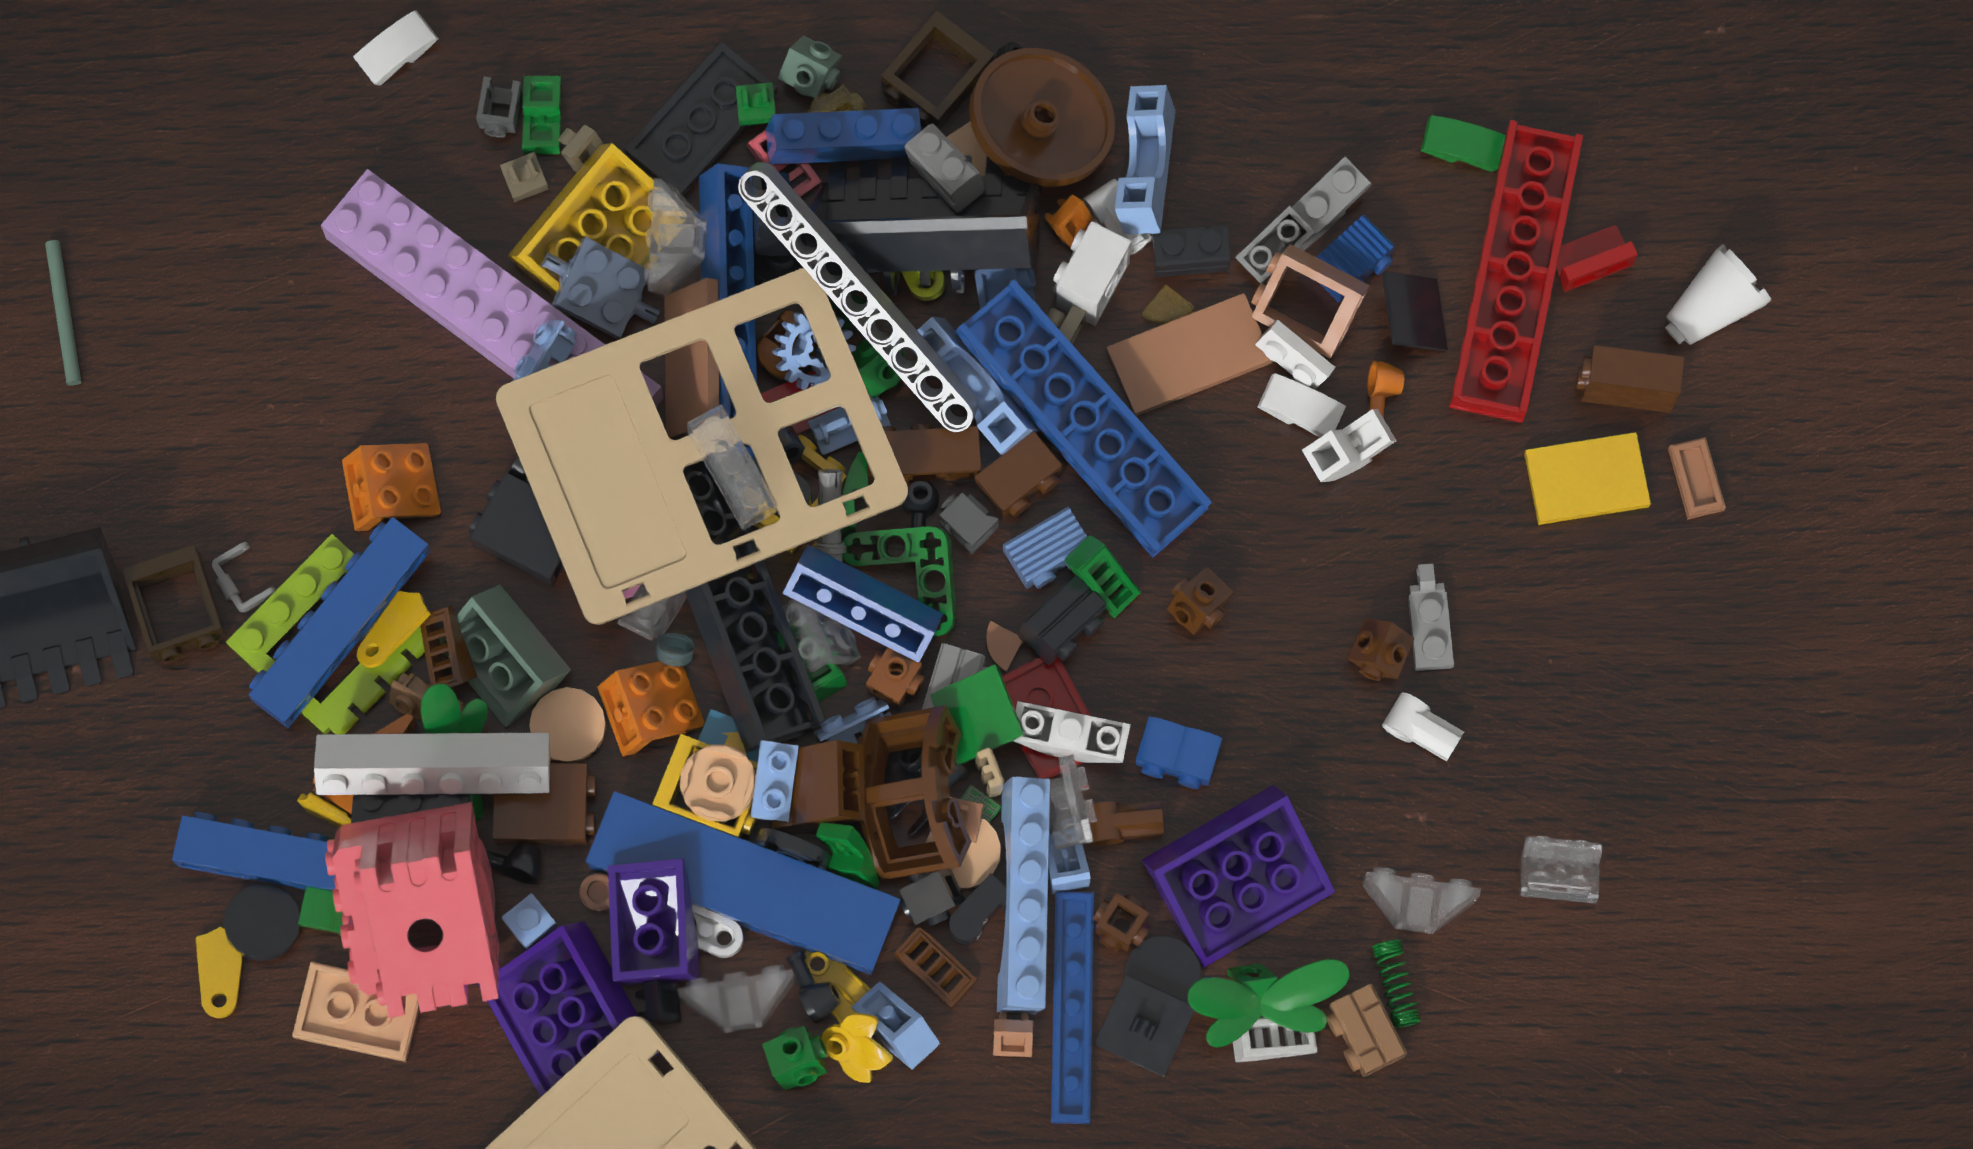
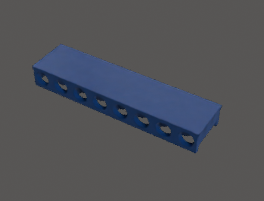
M1015 279L954 331L958 339L1152 558L1209 509L1208 506L1212 503L1211 500Z
M613 792L585 861L591 870L608 875L609 865L683 858L685 860L692 905L734 920L739 926L811 953L821 952L832 961L872 976L901 899L621 793Z

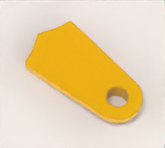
M403 591L396 593L357 650L358 661L363 666L374 668L382 665L430 616L431 613L420 593Z
M313 793L308 795L301 794L297 800L306 812L337 828L351 823V818L347 817L348 814Z
M219 927L207 934L197 936L196 948L202 1007L211 1017L225 1018L232 1014L237 1006L243 956L229 944L225 929ZM222 995L227 998V1002L223 1007H215L213 1005V1000L217 996Z
M806 951L805 960L814 982L831 981L840 995L841 1003L832 1012V1015L839 1024H842L849 1014L855 1013L852 1006L871 988L845 965L828 959L821 952L811 953ZM812 959H823L825 962L824 968L820 971H814L810 967Z

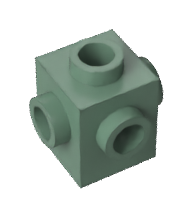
M803 35L789 48L778 79L793 86L798 93L817 99L826 89L831 91L838 82L841 71L837 67L842 55L832 51L829 45L820 41H814Z

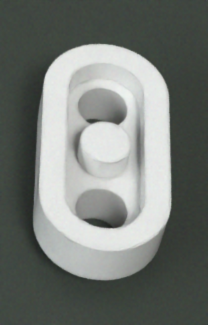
M692 905L694 920L696 921L698 949L720 958H728L737 954L744 942L743 932L738 923L705 908ZM723 932H727L732 936V940L728 945H720L717 941L718 936Z

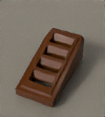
M452 605L430 612V616L420 625L431 685L444 683L449 687H453L476 678L477 674ZM443 621L444 628L436 630L434 623ZM446 636L447 643L441 645L439 638ZM449 651V659H446L444 652Z
M918 926L894 953V958L951 1009L977 981L958 960L921 926ZM923 942L927 947L913 961L909 957L910 954ZM935 953L939 957L925 972L920 967ZM945 963L948 964L951 968L936 983L932 977ZM958 973L962 979L947 993L943 988Z

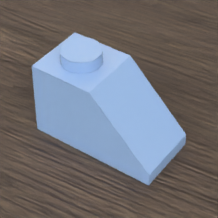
M880 981L852 1006L855 1013L870 1014L878 1018V1026L874 1034L891 1053L910 1069L916 1067L940 1045V1042L923 1017Z

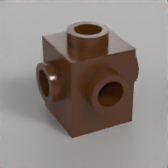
M1206 567L1192 580L1186 576L1174 587L1171 593L1175 597L1167 610L1175 617L1179 624L1185 626L1195 635L1205 625L1211 629L1221 620L1225 614L1223 608L1234 594V591L1209 567Z
M1364 618L1348 659L1359 666L1360 674L1376 681H1380L1382 677L1398 679L1414 637L1393 622Z
M1115 893L1111 902L1104 900L1093 917V920L1098 922L1095 933L1100 935L1098 941L1115 952H1118L1120 948L1129 952L1133 944L1140 947L1151 929L1146 924L1149 917V912L1144 910L1146 906L1128 894L1123 897ZM1119 920H1124L1128 923L1129 929L1126 932H1122L1115 928L1114 924Z

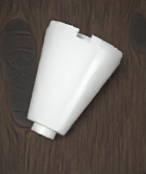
M1722 244L1715 250L1667 314L1666 319L1669 324L1665 329L1678 344L1685 340L1691 345L1766 306L1771 301V298L1764 288L1761 291L1758 290L1755 286L1757 284L1756 277L1730 249L1727 251L1725 245Z

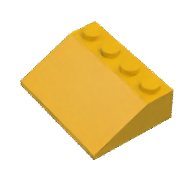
M613 143L600 144L507 257L532 280L555 296L559 289L560 275L541 266L548 252L567 262L574 256L581 239L587 237L636 264L651 270L694 217Z

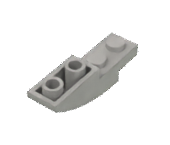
M1344 157L1292 208L1289 206L1235 258L1260 284H1264L1272 275L1267 272V268L1277 251L1282 254L1290 244L1305 251L1346 214L1345 210L1372 184Z

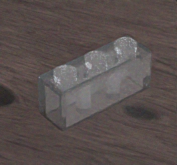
M719 405L687 423V433L742 530L776 513L778 503L723 406Z

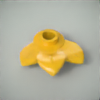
M849 1014L842 1024L829 1026L821 1037L828 1056L839 1061L842 1069L849 1077L864 1083L871 1082V1070L881 1069L893 1059V1056L871 1038L878 1026V1018L870 1014Z

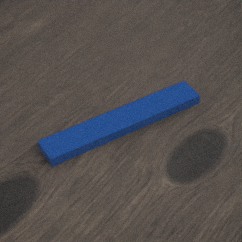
M1055 892L1051 1123L1090 1124L1094 893Z

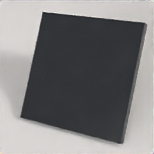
M1390 271L1382 272L1392 344L1437 351L1448 350L1437 279Z
M1126 974L1094 1045L1165 1077L1194 1014V1010L1190 1007L1189 1003Z

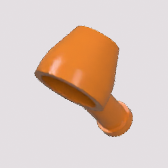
M1374 360L1372 362L1367 381V392L1370 397L1369 411L1378 409L1384 419L1385 398L1402 393L1404 371L1383 361Z

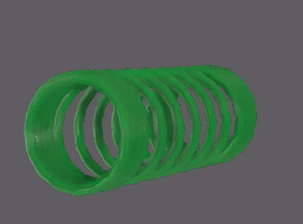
M1400 939L1380 942L1372 947L1374 957L1381 958L1377 961L1376 965L1386 967L1379 972V975L1389 977L1381 985L1392 987L1385 991L1384 996L1395 997L1386 1004L1388 1007L1396 1008L1389 1013L1394 1028L1411 1026L1422 1020L1420 1019L1421 1016H1419L1418 1009L1393 1014L1404 1008L1416 1005L1417 1002L1390 1005V1003L1398 999L1414 995L1415 992L1387 994L1395 989L1412 984L1411 981L1399 984H1385L1392 979L1409 974L1408 971L1382 974L1391 968L1406 964V961L1379 964L1388 958L1404 954L1402 940Z

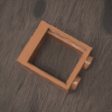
M1290 244L1282 254L1277 251L1267 268V272L1272 275L1267 285L1260 284L1251 301L1252 304L1256 305L1251 318L1268 327H1271L1279 320L1315 351L1331 359L1339 349L1370 285ZM1288 267L1345 296L1325 336L1269 307Z

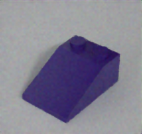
M681 858L609 865L608 886L613 981L627 987L644 985V982L654 980L666 982L700 980L698 940L685 860Z

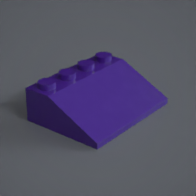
M1275 785L1266 788L1142 859L1159 895L1203 968L1335 893L1287 795Z
M585 921L562 925L499 969V999L487 1001L540 1097L624 1020L629 1017L638 1016L621 984L613 981L612 968ZM659 1051L651 1058V1060L660 1054Z

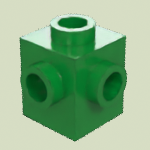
M866 338L858 343L855 351L851 352L867 392L873 399L885 390L895 387L900 381L901 377ZM900 349L901 355L906 357L903 350Z
M805 1026L789 1028L783 1031L779 1037L762 1044L773 1078L785 1091L795 1086L809 1085L818 1076L827 1073L823 1061L824 1058L828 1057L826 1047L819 1035L814 1037Z

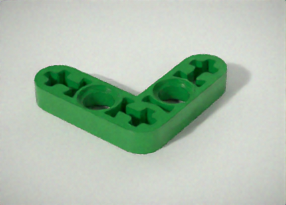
M927 526L855 532L844 538L846 552L842 554V557L852 566L915 562L918 601L936 610V603L928 604L927 597H947V603L939 602V611L943 615H947V622L941 623V629L938 630L937 627L933 636L946 635L954 629L957 623L953 558L951 539L946 530L941 527ZM932 532L934 538L941 539L942 542L941 546L935 548V559L943 558L944 565L931 564L925 566L924 559L932 560L931 548L924 547V540L930 539V533ZM894 535L900 536L906 545L904 553L899 557L891 556L886 549L888 539ZM875 536H879L878 544L874 538ZM858 538H860L862 545L877 544L880 559H876L877 552H864L861 555V560H859L857 554H851V546L857 545ZM933 570L940 571L945 577V585L939 592L931 591L926 585V577Z

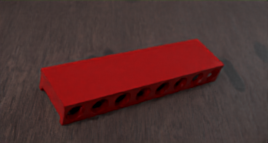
M1510 120L1449 408L1523 423L1532 390L1583 135L1576 134L1575 137L1517 125L1518 121Z

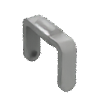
M247 542L235 546L215 558L212 562V568L218 576L215 581L225 599L227 601L232 600L240 612H247L258 606L276 591L275 587H270L243 603L238 596L240 592L231 577L222 570L221 565L250 548Z

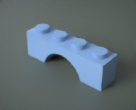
M1167 85L1130 87L1127 109L1130 141L1129 166L1126 177L1118 179L1115 211L1124 234L1161 233L1175 119V108Z
M931 317L917 330L973 393L978 403L975 415L977 427L1000 454L1006 453L1031 432L1037 433L1039 431L1035 424L954 334L956 330L945 318Z

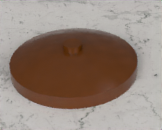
M1023 48L1005 53L986 67L971 94L969 105L970 121L979 145L999 168L1021 181L1047 187H1058L1076 183L1097 169L1113 143L1115 115L1106 90L1086 67L1062 53L1042 48Z

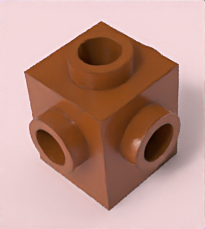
M888 647L884 653L878 651L868 667V671L872 674L866 682V688L869 693L900 710L908 695L910 694L915 697L925 680V677L921 675L923 671L922 663H918ZM895 672L901 673L900 675H897V676L892 675V673H895Z

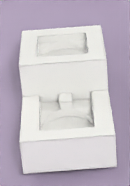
M414 10L380 33L353 57L375 85L381 86L406 62L413 63L439 38L418 11Z
M1275 373L1271 375L1257 406L1286 424L1295 423L1318 437H1322L1330 430H1336L1346 408L1340 402L1310 387Z

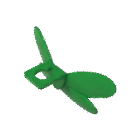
M444 683L430 686L422 697L421 717L426 734L481 733L487 719L488 708L485 701L474 699L467 703L462 711H460V705L454 691ZM471 794L470 802L473 805L475 820L478 822L483 815V800L481 794Z
M1323 959L1303 965L1278 979L1274 973L1260 963L1227 968V975L1234 981L1218 977L1201 978L1191 985L1188 992V1003L1194 1011L1211 1018H1218L1206 1033V1040L1212 1047L1227 1046L1238 1040L1255 1024L1261 1015L1293 1031L1318 1032L1326 1026L1327 1018L1320 1009L1312 1006V1004L1323 1001L1340 991L1349 979V970L1347 965L1340 960ZM1256 973L1259 974V977H1252L1250 975L1243 974Z

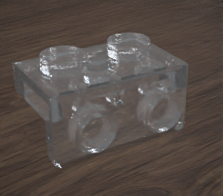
M793 598L782 605L807 673H814L825 664L851 665L861 658L856 647L855 636L849 627Z
M1073 754L1058 757L1063 777L1050 780L1049 821L1057 849L1093 842L1090 823L1097 821L1092 799L1084 801L1082 793L1083 790L1089 789L1085 768L1076 767Z
M1545 836L1526 837L1521 856L1520 896L1597 904L1602 844L1589 843L1584 840L1551 839Z

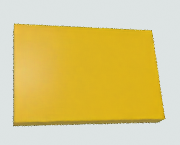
M1636 432L1525 450L1524 455L1538 525L1648 508L1651 505Z

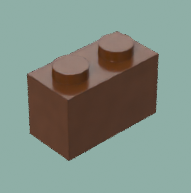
M1033 431L975 476V487L1002 520L1010 514L1016 517L1031 505L1029 499L1041 491L1043 494H1046L1057 486L1061 481L1059 476L1062 473V464Z

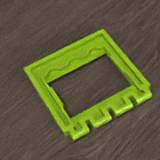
M331 534L226 641L228 646L257 673L261 670L267 672L275 661L266 653L322 597L324 591L333 581H337L344 573L348 572L345 567L354 553ZM420 626L382 665L367 668L360 663L321 704L313 698L302 711V714L324 735H327L330 730L335 735L346 734L359 720L350 710L356 706L365 714L386 693L377 682L383 679L391 687L394 680L397 681L412 666L403 655L408 651L418 660L425 652Z

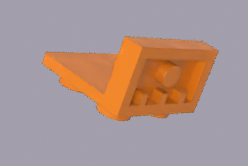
M428 444L360 445L342 459L355 531H369L382 520L391 519L392 517L395 519L436 517L441 513Z
M679 657L617 670L597 687L623 757L636 754L652 740L695 731L704 727L703 716Z

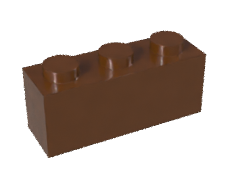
M917 424L911 426V430L896 431V428L892 426H882L906 484L915 480H926L928 482L975 480V476L981 472L979 428L977 426L971 427L970 424L967 429L959 432H953L947 428L933 429V426L930 424ZM867 463L868 484L871 485L874 482V477Z

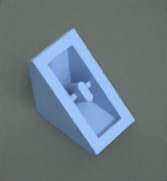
M1078 829L1049 834L1048 878L1051 894L1089 888L1090 872Z

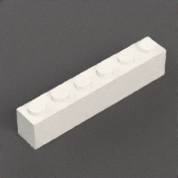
M549 733L317 735L314 762L316 794L549 793L550 739Z

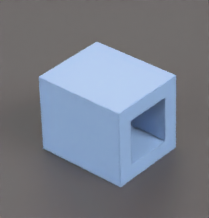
M532 893L501 917L505 925L526 950L558 929L556 922Z

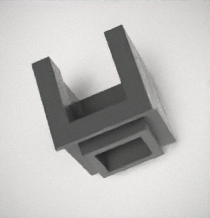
M483 77L476 119L479 128L484 129L485 134L493 137H505L506 132L516 133L523 98L520 81L513 80L512 88L504 89L494 87L491 77ZM493 106L509 107L508 117L492 115Z
M954 493L940 507L942 511L940 514V525L972 555L999 528V519L989 516V511L971 494L966 497L963 493L959 496Z

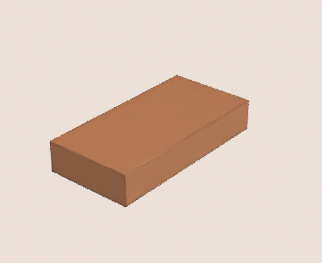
M1706 437L1670 445L1668 451L1687 519L1724 511L1726 507Z

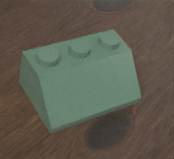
M500 584L472 596L456 616L477 674L476 678L467 682L480 698L485 701L505 728L511 726L536 706L542 697L555 690L571 670ZM446 636L439 638L441 645L447 643ZM449 651L444 652V654L449 659Z

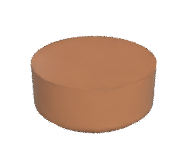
M604 873L589 875L580 886L579 893L582 903L588 910L595 913L609 911L608 875Z

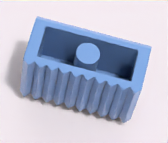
M1066 507L1004 543L1003 552L1025 588L1028 589L1035 585L1039 589L1052 582L1056 578L1054 573L1058 570L1063 569L1065 566L1069 568L1064 561L1065 558L1087 535L1079 525L1071 509Z

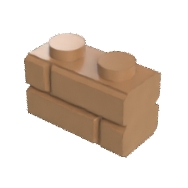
M1372 984L1330 1004L1328 1009L1331 1014L1326 1016L1327 1022L1335 1037L1343 1036L1348 1046V1049L1343 1052L1353 1072L1359 1069L1362 1076L1366 1077L1406 1056L1407 1051Z

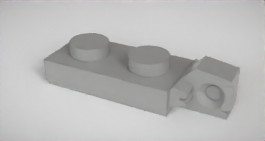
M1420 564L1418 569H1416L1418 585L1409 587L1410 595L1408 596L1411 636L1414 637L1412 646L1415 671L1451 669L1454 667L1447 592H1445L1444 583L1435 584L1433 564Z

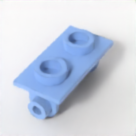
M549 319L547 323H543L533 337L535 344L530 353L524 355L517 363L514 370L516 376L513 381L551 367L548 364L551 358L558 363L565 361L577 342L574 339L577 333L567 326L563 327L565 322L561 320Z
M870 396L881 425L891 426L882 399L880 400L878 396L873 399ZM842 407L808 421L822 456L858 441L848 415Z
M875 698L865 700L854 707L856 712L844 718L841 715H836L826 719L824 723L820 724L821 729L815 731L814 734L820 741L826 739L827 742L840 740L857 743L858 741L854 734L860 731L861 733L863 732L868 719L890 716V712L884 715L882 713L889 709V706L882 699L878 701Z
M760 741L750 817L771 821H789L798 754L797 745Z

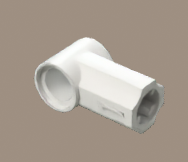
M1112 179L1082 200L1095 219V223L1103 225V227L1132 241L1130 255H1133L1151 241V235L1123 233L1115 211L1118 181Z
M1404 692L1400 693L1382 723V727L1391 735L1408 743L1413 741L1445 761L1449 759L1464 731L1430 712V708L1423 701Z

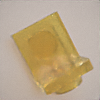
M842 85L829 95L828 93H823L815 98L810 104L808 113L867 110V106L857 92L854 91L850 94L846 87Z

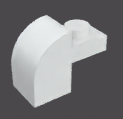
M1372 409L1344 429L1330 430L1302 451L1320 482H1329L1340 479L1373 461L1372 457L1397 440L1379 410Z

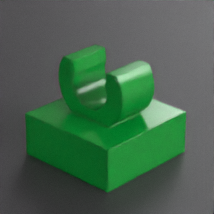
M773 82L736 86L739 125L769 123L772 114H776Z

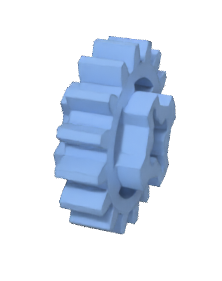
M796 312L794 313V324L785 321L782 323L783 328L786 330L785 335H775L774 337L777 341L781 342V348H776L772 352L774 355L782 357V361L776 365V368L781 371L788 370L784 379L790 383L797 380V387L805 390L809 383L813 387L829 380L830 373L819 348L815 350L816 357L809 355L813 351L812 344H817L807 318L801 313ZM836 317L841 328L845 321ZM842 330L845 340L853 335L850 330ZM797 336V341L795 343L794 349H792L793 342ZM848 344L851 352L856 350V346ZM810 365L816 374H804L798 368Z

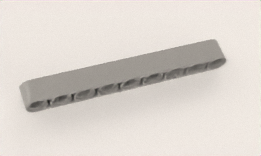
M757 162L751 165L738 184L739 193L746 203L945 428L953 432L967 429L978 409L977 399L778 171L765 162ZM755 175L762 177L767 184V189H755L751 184L750 177ZM783 204L789 207L792 212V218H781L777 214L775 206ZM802 233L812 234L817 240V246L807 247L801 241L800 235ZM836 262L842 268L843 274L840 276L831 275L827 271L825 263ZM853 290L862 291L866 295L868 303H856L851 298L850 292ZM885 319L889 321L893 331L887 333L880 331L876 326L875 320ZM903 347L912 348L916 352L918 359L914 361L906 360L901 355L900 349ZM931 375L938 377L943 387L940 389L931 388L927 385L925 377ZM950 405H962L967 410V416H955L950 410Z

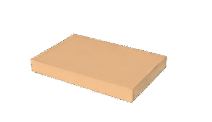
M311 962L292 1037L407 1062L419 1013L417 994L406 995L404 1016L389 1018L387 1006L379 1005L377 994L367 995L359 990L358 984L351 985L348 969Z

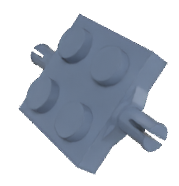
M587 237L581 239L574 256L567 262L552 255L550 252L545 255V260L542 261L541 266L560 275L559 289L551 304L552 306L615 339L621 338L628 320L634 314L651 324L656 321L657 317L655 316L659 315L660 310L641 301L642 290L651 272L650 270Z

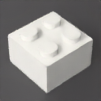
M1091 221L1086 231L1080 229L1071 246L1073 253L1070 262L1063 261L1053 280L1056 282L1053 292L1056 293V307L1069 313L1072 306L1075 305L1086 311V322L1096 326L1129 265L1132 241Z

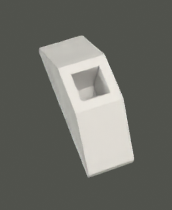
M1017 702L1016 713L1025 735L1013 740L1014 742L1046 755L1084 763H1123L1131 724Z

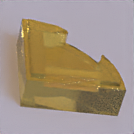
M1165 284L1142 312V316L1152 322L1166 324L1191 314L1195 307Z

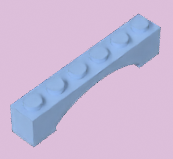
M1011 777L1003 785L1001 823L1004 825L1006 844L1007 890L1004 942L997 985V1012L1036 1014L1045 1008L1050 779Z

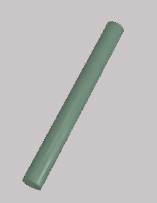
M50 240L45 243L64 372L66 384L74 386L81 384V376L61 245L59 240Z

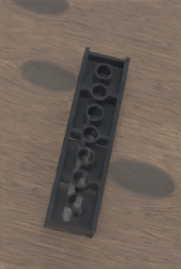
M723 452L712 456L717 466V475H715L712 469L711 457L691 464L683 470L711 541L716 545L739 538L737 527L741 529L743 536L753 532ZM724 491L730 499V510L724 500ZM754 540L748 541L744 545L741 544L733 547L736 559L759 551ZM764 560L754 563L757 570V580L752 574L751 565L685 591L746 753L758 750L761 740L777 743L812 733L814 728L826 721ZM764 596L770 603L771 615L766 610ZM778 632L783 637L784 650L781 648L779 644ZM791 667L794 668L797 674L798 685L795 684L792 678ZM805 702L811 710V721L805 711Z

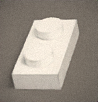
M1279 320L1268 328L1255 344L1270 360L1277 362L1293 375L1298 383L1314 390L1335 369V366Z

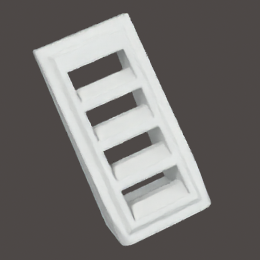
M1265 1017L1259 1018L1243 1036L1233 1042L1235 1061L1246 1062L1314 1054L1317 1052L1315 1032H1300L1301 1045H1296L1294 1031L1283 1027L1285 1046H1280L1278 1027L1283 1026ZM1262 1029H1267L1269 1047L1266 1048L1264 1047ZM1249 1031L1252 1032V1040H1253V1048H1252V1049H1251V1044H1250Z

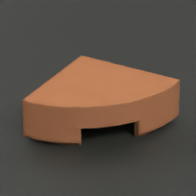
M990 621L986 634L987 649L994 664H997L998 668L1007 674L1023 641L1017 634Z

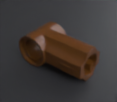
M1106 801L1086 806L1090 845L1106 846L1121 843L1124 839L1164 835L1161 801L1120 805L1116 801Z

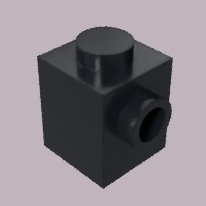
M951 868L939 870L933 874L931 872L914 874L908 877L910 885L899 890L903 897L901 898L902 909L909 919H913L915 925L928 920L930 927L950 918L951 915L948 910L965 901Z

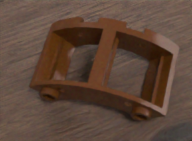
M946 705L868 719L862 736L858 739L857 744L864 745L865 821H861V827L866 845L881 880L961 867L972 841L964 826L958 800L955 797L950 798L948 775L955 773L956 753L962 733ZM922 747V777L885 783V771L890 752ZM924 799L934 842L898 848L890 827L886 806Z

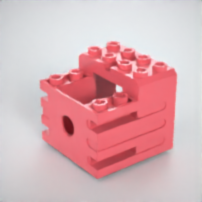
M472 802L341 825L335 833V839L327 840L328 852L325 853L329 876L336 875L334 877L335 889H333V899L336 912L343 911V925L340 926L344 949L351 948L349 949L350 961L348 962L351 985L358 984L359 990L367 995L377 994L379 1005L387 1006L389 1018L405 1015L406 995L417 994L420 1013L436 1010V1007L451 1005L455 1007L466 1005L468 1000V984L473 983L480 984L483 1001L499 999L500 943L495 923L494 884L487 852L482 840L478 836ZM424 918L437 922L443 931V939L439 945L414 948L410 944L407 932L412 923Z

